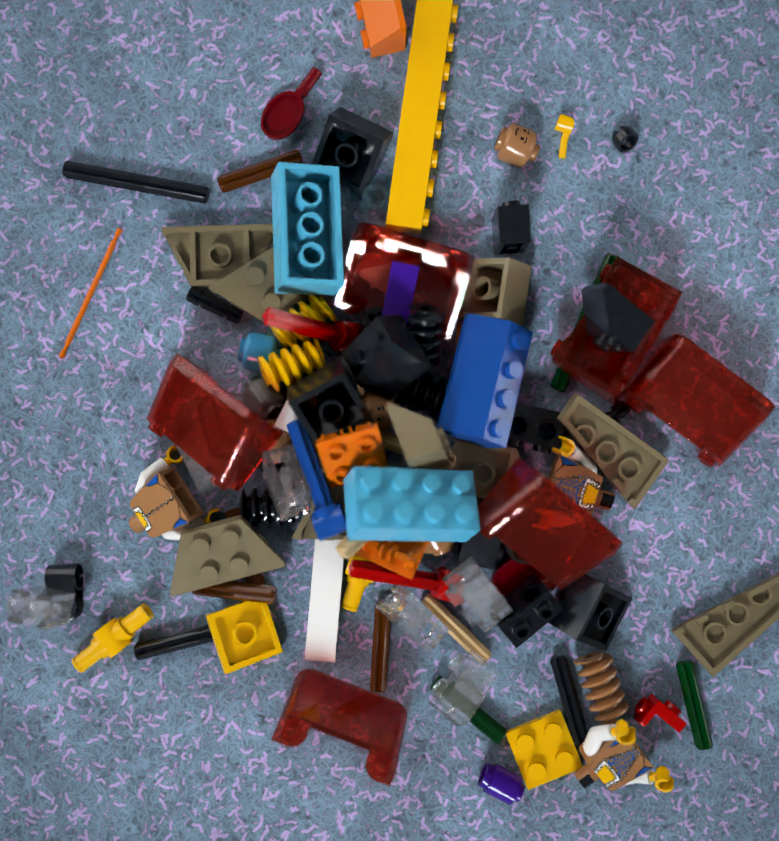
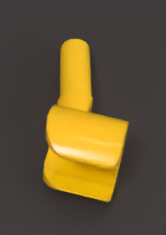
M564 114L560 115L554 129L563 133L558 155L560 159H566L569 135L574 126L573 118Z

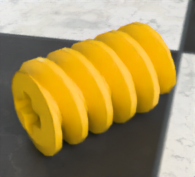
M308 295L310 305L299 301L300 312L293 308L288 309L290 313L327 323L326 318L337 322V317L321 295H319V298L314 295ZM270 327L286 349L288 346L298 345L297 339L302 342L308 340L307 336Z
M314 339V346L310 341H304L302 349L297 344L292 345L291 354L286 348L281 349L280 359L274 352L269 353L268 362L262 356L258 357L259 368L266 386L272 385L277 392L280 391V381L289 386L291 385L292 377H295L298 381L303 378V373L309 375L315 369H320L326 365L323 351L317 339Z

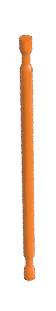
M120 228L116 229L115 236L110 242L58 357L64 359L67 348L74 338L113 253L117 239L123 231Z

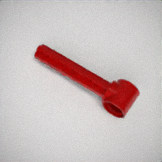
M268 307L265 313L262 314V319H264L266 326L329 342V345L333 348L332 351L341 353L364 329V325L358 323L338 321L332 325L272 307Z
M354 559L349 565V576L352 578L430 590L434 598L459 603L465 576L464 571L456 570L454 572L440 566L433 572L417 570L411 580L369 561Z

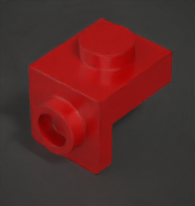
M652 693L648 698L643 697L635 706L634 711L636 713L633 717L643 727L649 723L655 714L679 733L687 725L679 717L682 711L668 699L665 703H662Z

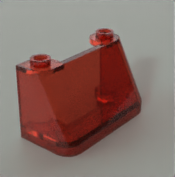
M360 223L350 242L343 269L344 287L337 293L334 306L340 307L349 314H357L358 311H363L366 305L383 308L392 261L420 266L412 303H429L442 308L446 314L445 319L442 321L444 323V330L441 334L444 339L450 340L472 275L474 258L469 253L460 249L376 224ZM411 310L410 314L416 313V311Z
M618 256L612 265L609 263L605 265L598 279L602 281L601 284L608 283L651 317L655 321L653 326L634 352L616 353L609 351L606 353L593 344L595 339L587 334L585 315H583L570 337H566L564 341L558 339L550 352V355L553 356V364L614 406L668 323L683 294L678 289Z
M674 334L661 341L621 394L627 399L625 403L630 409L637 413H640L642 410L651 412L696 446L695 450L699 453L696 458L710 468L713 465L720 467L776 408L767 397L690 339L680 334Z
M176 353L170 360L146 418L150 422L147 427L160 437L165 435L213 475L210 480L224 491L227 487L239 491L283 434L273 424L267 423L259 414L248 408L214 381L205 370L179 353Z
M519 458L478 507L480 532L490 540L496 536L542 574L539 580L551 590H554L556 587H559L561 590L615 554L623 544L622 541L554 482Z
M308 668L297 674L271 740L285 746L294 747L304 742L310 728L369 750L365 763L367 774L373 780L391 786L401 752L407 724V712L405 707L395 700L318 670Z

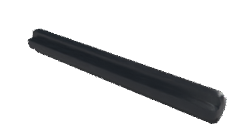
M65 161L63 164L62 174L69 179L203 204L207 203L209 198V189L202 185L72 161Z

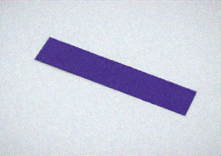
M392 261L382 316L403 315L406 320V316L411 312V309L407 307L413 302L420 266Z

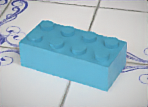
M278 162L271 175L275 293L334 296L344 287L339 167Z
M353 466L343 480L347 540L467 542L480 531L473 471Z

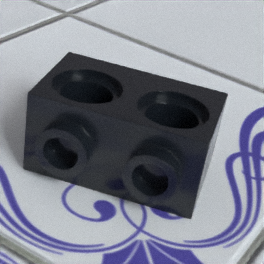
M516 403L513 417H518L522 420L523 430L519 434H514L510 431L507 445L521 448L522 442L533 445V451L548 454L551 453V448L553 447L560 449L562 440L558 436H563L564 426L557 419L560 412ZM543 423L549 424L552 428V436L548 440H543L538 433L539 427Z
M533 573L487 612L511 643L518 648L564 609Z

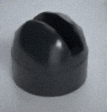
M620 126V130H615L612 134V143L620 153L630 151L639 139L638 134L629 126Z

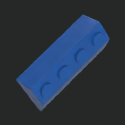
M471 313L465 314L437 429L442 427L444 433L481 448H506L532 339V331L512 321Z

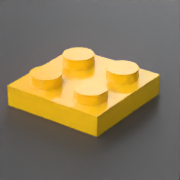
M242 601L205 615L224 674L231 673L283 652L267 603Z
M560 709L506 730L507 740L528 790L583 767Z

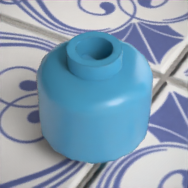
M251 332L247 335V338H241L238 361L242 362L245 370L261 373L258 357L262 356L268 362L269 353L274 352L280 359V350L283 348L278 347L276 336Z

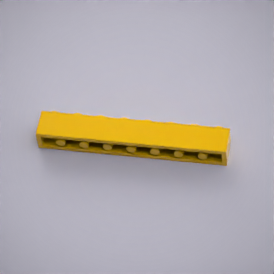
M417 0L386 218V230L421 234L422 226L428 227L430 209L425 208L426 197L432 198L434 180L429 179L430 168L436 169L438 150H433L434 139H440L442 121L437 120L438 110H444L446 92L441 91L442 81H448L450 62H445L446 52H452L455 34L449 33L450 23H456L459 5L453 4V0Z

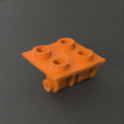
M368 421L367 424L356 426V431H353L352 426H350V433L344 434L343 429H339V436L337 432L326 435L321 434L322 438L316 439L315 443L330 488L344 485L343 480L353 466L389 468L377 423L370 424V421Z
M368 541L359 549L357 556L412 580L429 541Z

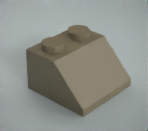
M512 258L463 259L455 318L464 319L466 313L523 325L532 266Z
M395 404L385 405L406 461L411 469L437 470L450 465L447 455L451 454L452 451L442 427L436 429L432 419Z

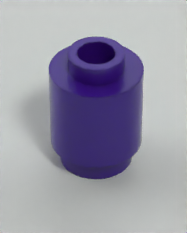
M486 763L478 779V786L483 788V792L508 805H511L514 801L519 802L525 790V785L522 784V776L497 763L494 765Z

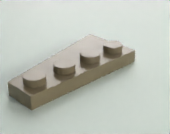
M574 393L557 419L632 508L636 509L669 459L583 397Z
M779 573L670 629L712 677L719 673L779 619Z

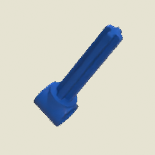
M299 419L291 421L287 424V429L316 511L312 512L311 515L316 535L320 541L345 533L347 532L346 514L341 504L333 503L311 438Z

